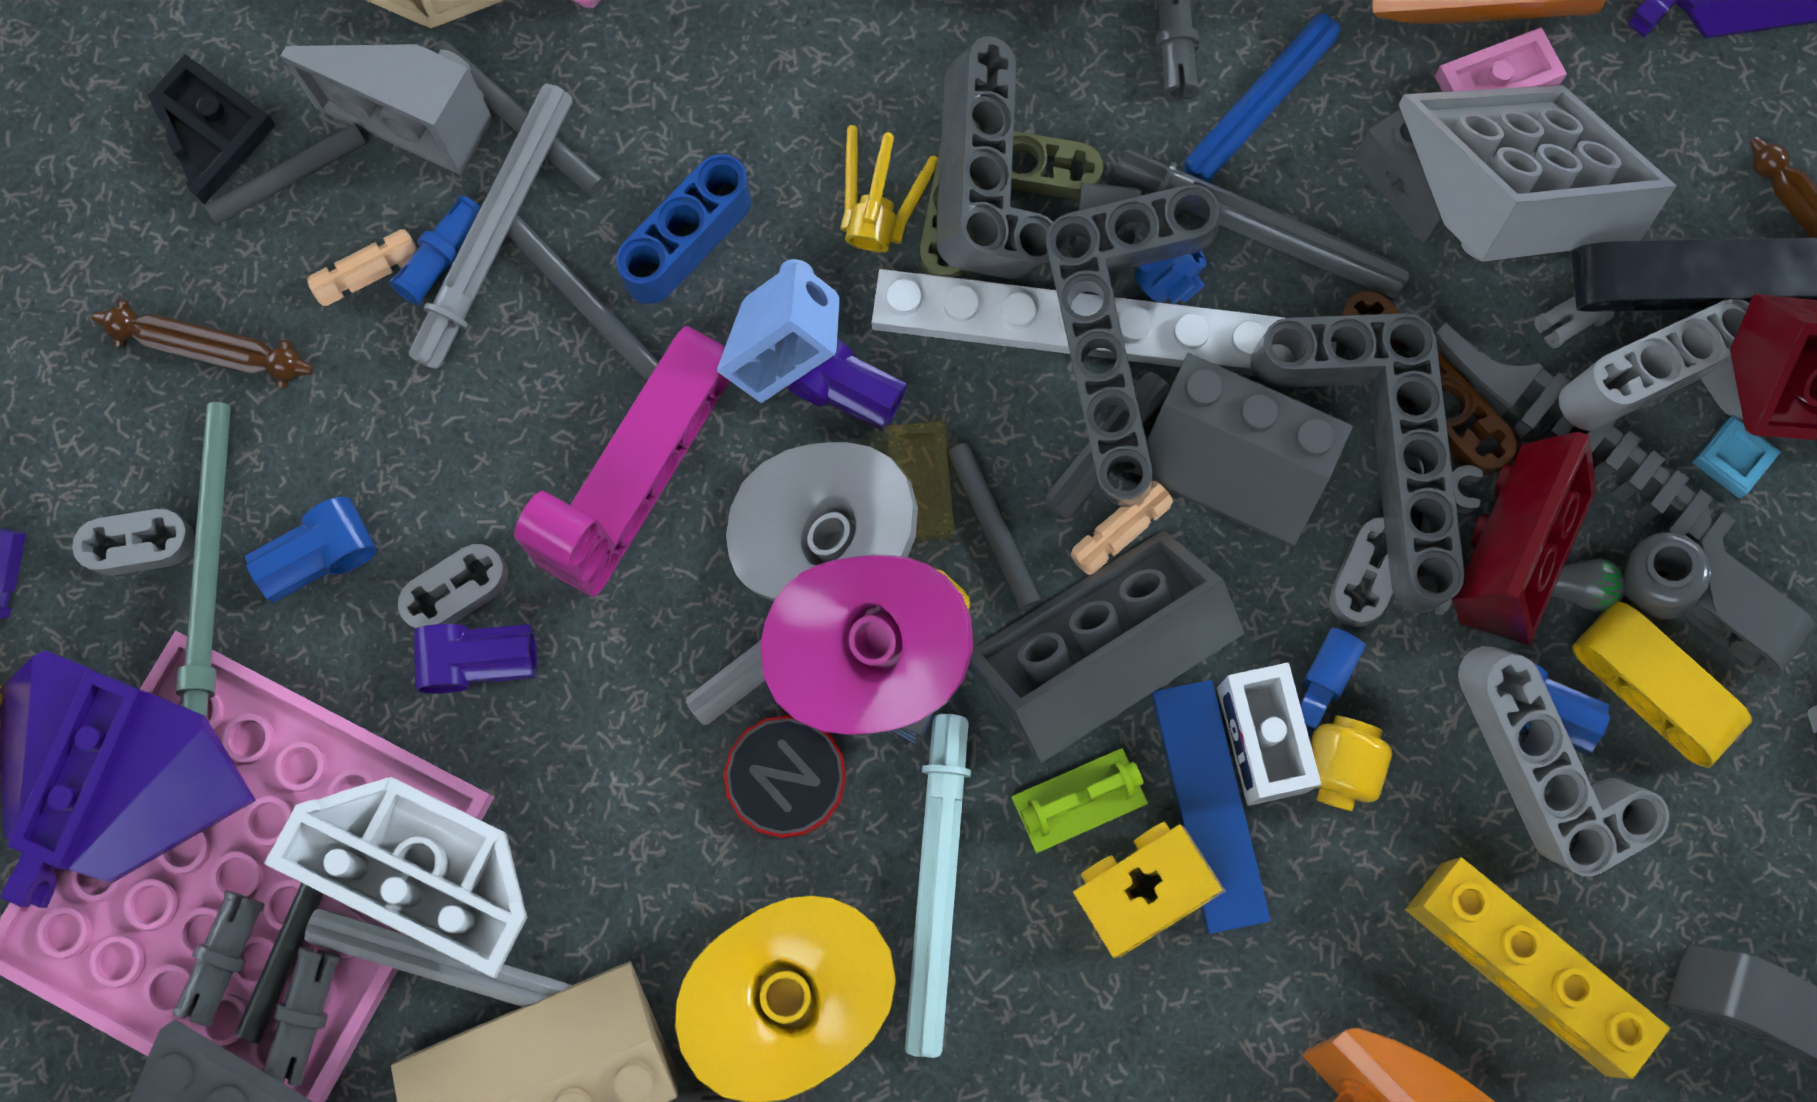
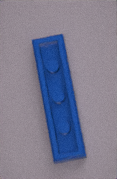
M1212 680L1152 692V704L1180 823L1186 828L1226 891L1200 907L1206 934L1270 922Z

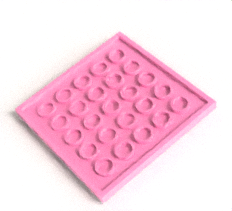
M175 630L140 689L181 705L182 697L176 695L177 672L179 667L185 666L187 636ZM212 650L211 667L217 670L215 696L208 699L207 720L256 801L115 882H105L71 870L55 868L56 888L47 908H38L32 904L29 907H19L9 903L1 916L0 975L146 1056H149L159 1030L176 1019L262 1071V1068L265 1067L279 1021L273 1017L275 1009L260 1043L241 1039L235 1036V1033L301 884L300 881L264 864L295 806L389 777H393L481 821L495 797ZM226 890L248 896L247 899H256L263 902L265 906L260 911L241 957L246 959L242 971L233 973L213 1018L215 1019L213 1025L210 1027L190 1022L189 1016L182 1019L172 1014V1010L177 1005L197 960L191 956L197 943L204 944L223 902V895ZM326 894L323 895L318 909L402 933ZM304 939L301 947L314 949L313 952L316 953L319 949L340 956V961L336 965L323 1008V1012L328 1014L326 1025L323 1029H317L303 1075V1084L300 1086L289 1085V1079L286 1078L283 1084L313 1102H325L397 974L398 969L308 943ZM298 955L277 1003L285 1002Z

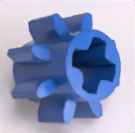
M1199 251L1140 265L1135 270V278L1143 291L1154 301L1164 303L1169 298L1173 304L1179 300L1185 303L1205 286L1198 275L1207 266V261L1203 252Z

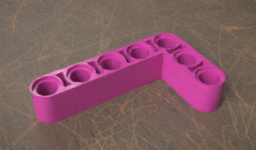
M689 326L683 327L669 345L571 505L543 490L531 498L518 519L514 537L540 569L590 597H595L602 591L730 382L717 372L725 345Z

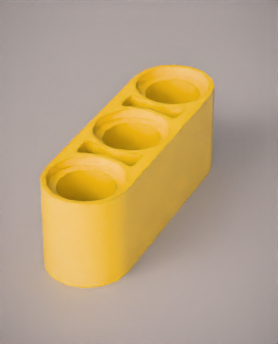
M1617 601L1610 608L1606 609L1572 646L1574 655L1584 666L1685 758L1698 766L1710 768L1752 722L1750 713L1738 699L1649 619L1626 603Z

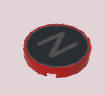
M786 715L766 718L742 733L729 751L724 770V780L727 798L743 822L759 834L778 838H795L807 836L829 821L841 805L845 790L846 774L843 755L829 733L796 721L792 716Z

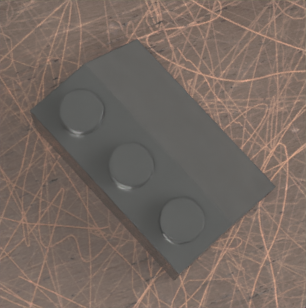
M1188 352L1146 443L1152 466L1153 481L1160 483L1165 490L1290 547H1294L1334 471L1353 425ZM1135 466L1132 475L1142 479L1143 473L1141 469Z

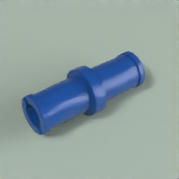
M459 195L455 201L456 203L433 231L423 232L417 240L420 247L398 274L389 281L392 289L411 304L419 306L426 294L443 273L450 269L481 208L468 197Z

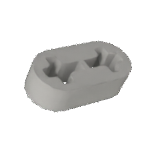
M152 509L91 520L77 531L73 539L72 549L75 559L82 566L100 575L113 576L169 567L181 563L190 555L194 547L195 534L192 526L178 514L168 509ZM164 525L176 533V537L166 540L165 550L151 542L142 543V539L160 536L162 526ZM104 535L119 543L126 542L125 546L108 549L106 551V559L93 553V547L103 544Z
M1384 517L1373 518L1358 531L1352 540L1332 586L1329 597L1330 608L1335 617L1345 625L1362 627L1372 623L1384 612L1393 594L1388 553L1381 559L1377 567L1369 564L1375 546L1368 542L1367 538L1374 540L1380 533L1385 534ZM1365 577L1371 580L1365 598L1373 603V607L1366 605L1359 612H1355L1350 608L1352 599L1344 594V590L1352 592L1361 583L1362 578Z
M471 544L460 549L403 587L398 597V610L401 618L413 629L434 624H455L496 598L504 590L508 582L506 563L493 548L484 544ZM479 560L484 566L493 563V566L486 571L489 581L485 585L480 586L476 581L471 580L459 588L456 586L472 575L469 565L473 561ZM450 590L451 593L436 602L435 608L438 613L433 618L429 619L423 613L414 614L421 607L418 599L420 595L427 592L433 598H436Z

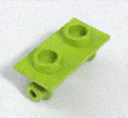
M1123 748L1011 796L1036 854L1148 805L1140 787L1143 784L1140 771L1134 761L1129 763Z

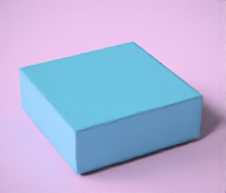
M1732 415L1724 421L1693 459L1692 463L1740 499L1748 494L1781 451L1763 437L1747 432L1744 423Z

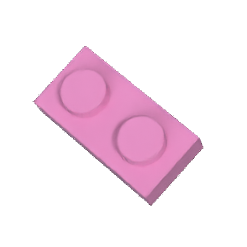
M1541 27L1440 65L1435 79L1442 92L1554 86L1560 85L1567 73Z

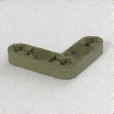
M975 124V126L982 132L980 125ZM1013 131V152L1026 151L1031 153L1037 161V166L1026 174L1012 172L1011 189L1079 200L1081 182L1100 184L1103 173V160L1099 152L1092 146L1082 142ZM940 146L920 244V266L925 275L961 279L967 273L966 270L957 269L949 264L948 266L938 265L937 255L933 254L939 253L936 241L937 227H933L937 225ZM1047 155L1055 156L1051 178L1043 177L1046 172ZM1073 161L1084 163L1083 168L1086 173L1083 174L1081 181L1070 179V171L1067 169H1071ZM970 174L973 183L980 188L977 179ZM967 228L968 235L975 242V234Z

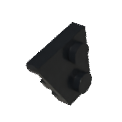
M186 54L147 94L157 118L163 123L166 130L165 136L170 148L178 158L188 180L186 184L190 192L204 205L276 126L267 113Z

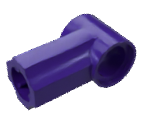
M837 339V349L833 357L786 387L793 394L814 405L826 407L827 403L853 417L884 431L901 404L907 384L855 358L853 351Z
M434 624L414 629L416 692L425 694L463 692L471 689V684L536 678L538 664L534 628L530 624L468 629L464 625Z

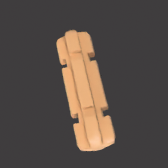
M400 229L384 237L385 244L378 247L377 243L374 242L335 262L336 269L329 272L328 268L325 267L311 274L307 282L312 294L322 306H328L344 298L343 291L349 289L353 293L393 272L391 267L396 264L402 268L418 249L410 234L405 229Z
M1153 481L1149 495L1141 503L1117 509L1094 529L1093 537L1087 535L1073 547L1071 557L1076 565L1088 575L1098 571L1107 563L1109 554L1115 556L1149 527L1151 518L1156 521L1170 509L1173 499L1169 492L1160 483Z

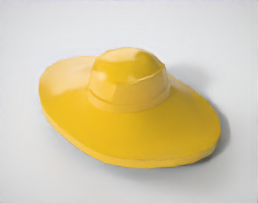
M805 896L788 898L770 904L723 932L694 960L682 982L676 1002L675 1028L681 1053L697 1079L725 1098L742 1102H770L785 1100L809 1090L852 1062L874 1040L890 1012L896 978L891 951L872 921L856 908L835 899Z

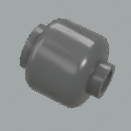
M1672 532L1653 534L1640 541L1628 556L1622 571L1625 582L1624 596L1631 607L1638 610L1644 616L1659 620L1677 618L1691 611L1707 590L1711 577L1709 559L1701 546L1687 536Z

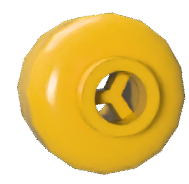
M1335 716L1333 724H1322L1316 728L1310 743L1321 785L1316 787L1319 789L1316 801L1352 812L1355 801L1371 803L1378 800L1392 759L1390 745L1381 739L1382 729L1342 716Z

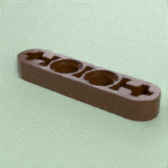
M1362 291L1350 297L1339 316L1359 315L1358 311L1363 315L1370 311H1373L1375 314L1402 313L1382 294L1373 291ZM1390 340L1394 351L1397 349L1409 350L1402 342ZM1438 352L1442 391L1451 392L1455 395L1461 407L1458 416L1446 418L1450 453L1463 466H1476L1483 470V476L1493 475L1500 471L1504 464L1509 463L1514 457L1517 448L1516 436L1510 426ZM1398 396L1417 416L1415 404L1404 396ZM1473 414L1478 420L1460 437L1454 430L1460 428ZM1491 436L1498 443V446L1493 451L1495 455L1489 453L1481 457L1475 450L1480 443L1479 439L1484 441Z

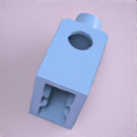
M797 259L785 261L781 265L778 274L747 295L741 303L717 372L754 399L763 403L835 355L839 314L838 294L814 274L812 267L808 263Z

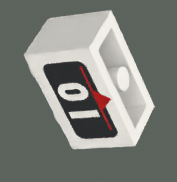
M1289 662L1228 675L1217 687L1247 806L1305 794L1320 786L1321 781Z

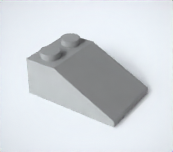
M418 44L286 46L280 55L317 110L350 125L355 123L357 128L459 175H462L493 121L483 99L484 95L478 89L470 72L471 67L461 57L448 50L442 49L439 53H435Z

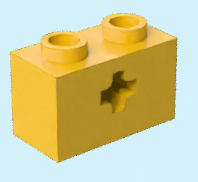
M1162 822L1133 841L1138 848L1137 852L1119 863L1116 862L1113 855H1110L1081 874L1086 884L1073 891L1113 958L1124 956L1226 892L1186 828L1179 824L1170 830L1167 824ZM1140 870L1150 876L1159 874L1163 880L1154 888L1158 899L1153 903L1146 897L1134 898L1131 893L1139 885L1135 875Z

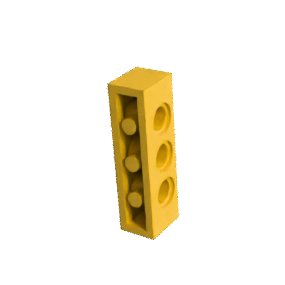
M1462 857L1442 862L1405 909V911L1606 1077L1633 1079L1670 1030L1668 1025Z

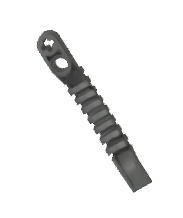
M1445 322L1435 334L1437 351L1500 417L1503 416L1508 408L1510 409L1521 395L1531 403L1511 428L1518 443L1537 425L1544 415L1551 419L1553 424L1540 440L1574 432L1590 435L1592 454L1599 459V462L1594 467L1595 480L1602 483L1610 474L1616 473L1623 480L1613 491V496L1623 503L1636 492H1639L1646 498L1632 517L1646 525L1651 519L1660 514L1667 522L1658 533L1672 532L1684 535L1701 546L1709 559L1711 569L1709 585L1691 611L1683 614V616L1754 671L1762 675L1778 677L1814 630L1815 623L1810 615L1800 606L1725 551L1723 537L1736 520L1724 511L1711 519L1709 504L1714 498L1702 489L1696 493L1690 490L1685 485L1690 478L1679 470L1670 473L1662 467L1661 464L1665 460L1663 456L1654 450L1647 454L1637 446L1642 440L1630 430L1622 434L1614 427L1618 419L1591 431L1582 430L1572 425L1563 416L1559 407L1561 389L1570 383L1571 380L1560 372L1553 377L1540 363L1514 366L1494 361L1479 352Z

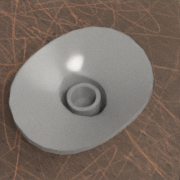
M848 442L808 444L785 450L762 462L742 482L730 507L726 539L729 559L735 574L749 590L764 599L774 601L788 582L801 572L822 563L864 555L908 557L916 538L918 506L911 481L891 457L870 446Z

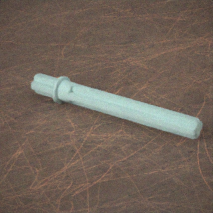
M955 714L935 715L932 722L929 765L922 766V773L928 774L905 1039L906 1053L918 1057H938L942 1053L963 787L964 778L971 777V770L965 768L969 722L967 718Z

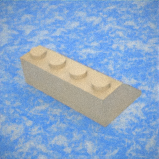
M631 961L572 985L561 992L549 995L537 1003L518 1008L396 1060L391 1064L397 1102H668L677 1098L679 1078Z

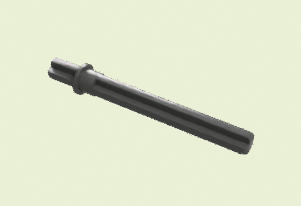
M1128 149L1124 150L1117 162L1113 178L1119 183L1131 188H1138L1145 194L1184 185L1197 184L1206 187L1215 195L1219 203V225L1390 298H1397L1407 284L1410 270L1407 266L1176 169L1178 163L1174 161L1168 166ZM1185 209V211L1208 220L1207 215L1199 209Z

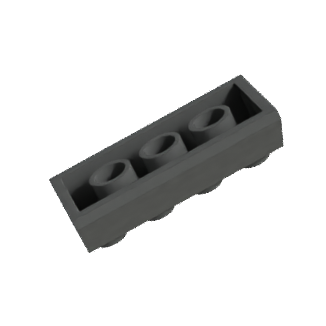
M1162 530L973 648L970 663L1015 733L1035 757L1043 763L1058 752L1064 751L1072 743L1108 720L1119 716L1124 710L1152 692L1166 686L1174 678L1199 662L1218 653L1223 647L1245 634L1224 579L1165 530Z

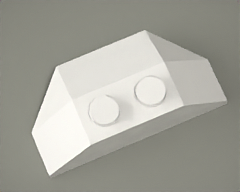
M393 777L351 788L319 800L314 799L297 804L264 863L493 978H497L527 919L506 832Z

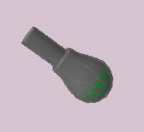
M1590 559L1565 565L1551 597L1567 600L1592 611H1605L1617 601L1620 602L1624 596L1625 582L1623 572L1612 561L1604 559Z

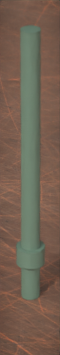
M211 402L206 405L185 666L178 668L176 695L182 697L181 706L203 714L206 718L208 699L215 696L217 670L211 667L231 412V407L222 402Z

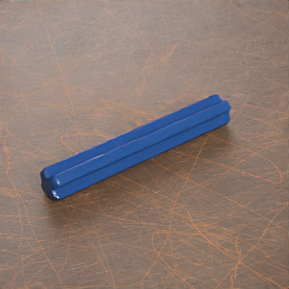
M1326 13L1317 14L1185 159L1183 172L1209 182L1337 40L1338 34L1341 31L1339 23L1331 19Z

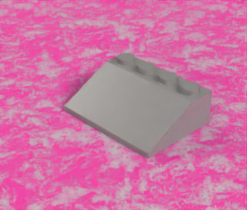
M1564 85L1404 94L1399 103L1444 225L1461 241L1464 251L1481 262L1571 251L1583 245L1599 242L1641 241L1677 186Z

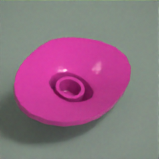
M864 555L829 561L801 572L788 582L775 598L765 620L760 644L763 676L774 700L796 721L823 732L848 735L892 731L917 723L945 705L963 682L973 652L972 619L961 593L945 575L928 564L895 555Z

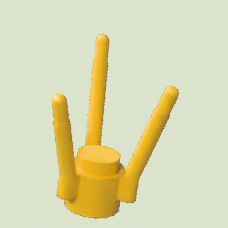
M855 125L848 126L845 166V211L840 227L842 231L846 232L845 241L853 247L877 253L887 252L890 242L900 244L905 225L936 169L937 156L929 157L900 210L895 215L893 212L894 204L882 197L894 141L892 133H885L882 137L870 192L868 195L861 196L860 203H857L858 128Z

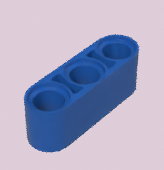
M717 154L705 159L623 242L617 251L616 264L626 291L633 299L640 303L653 304L661 302L668 297L745 217L750 209L752 199L745 168L738 159L725 154ZM730 184L736 187L729 195L716 196L712 194L713 189L719 185ZM686 223L698 226L696 231L688 236L681 237L672 234L677 227ZM652 263L659 266L657 271L649 277L641 278L633 275L636 269L643 264Z

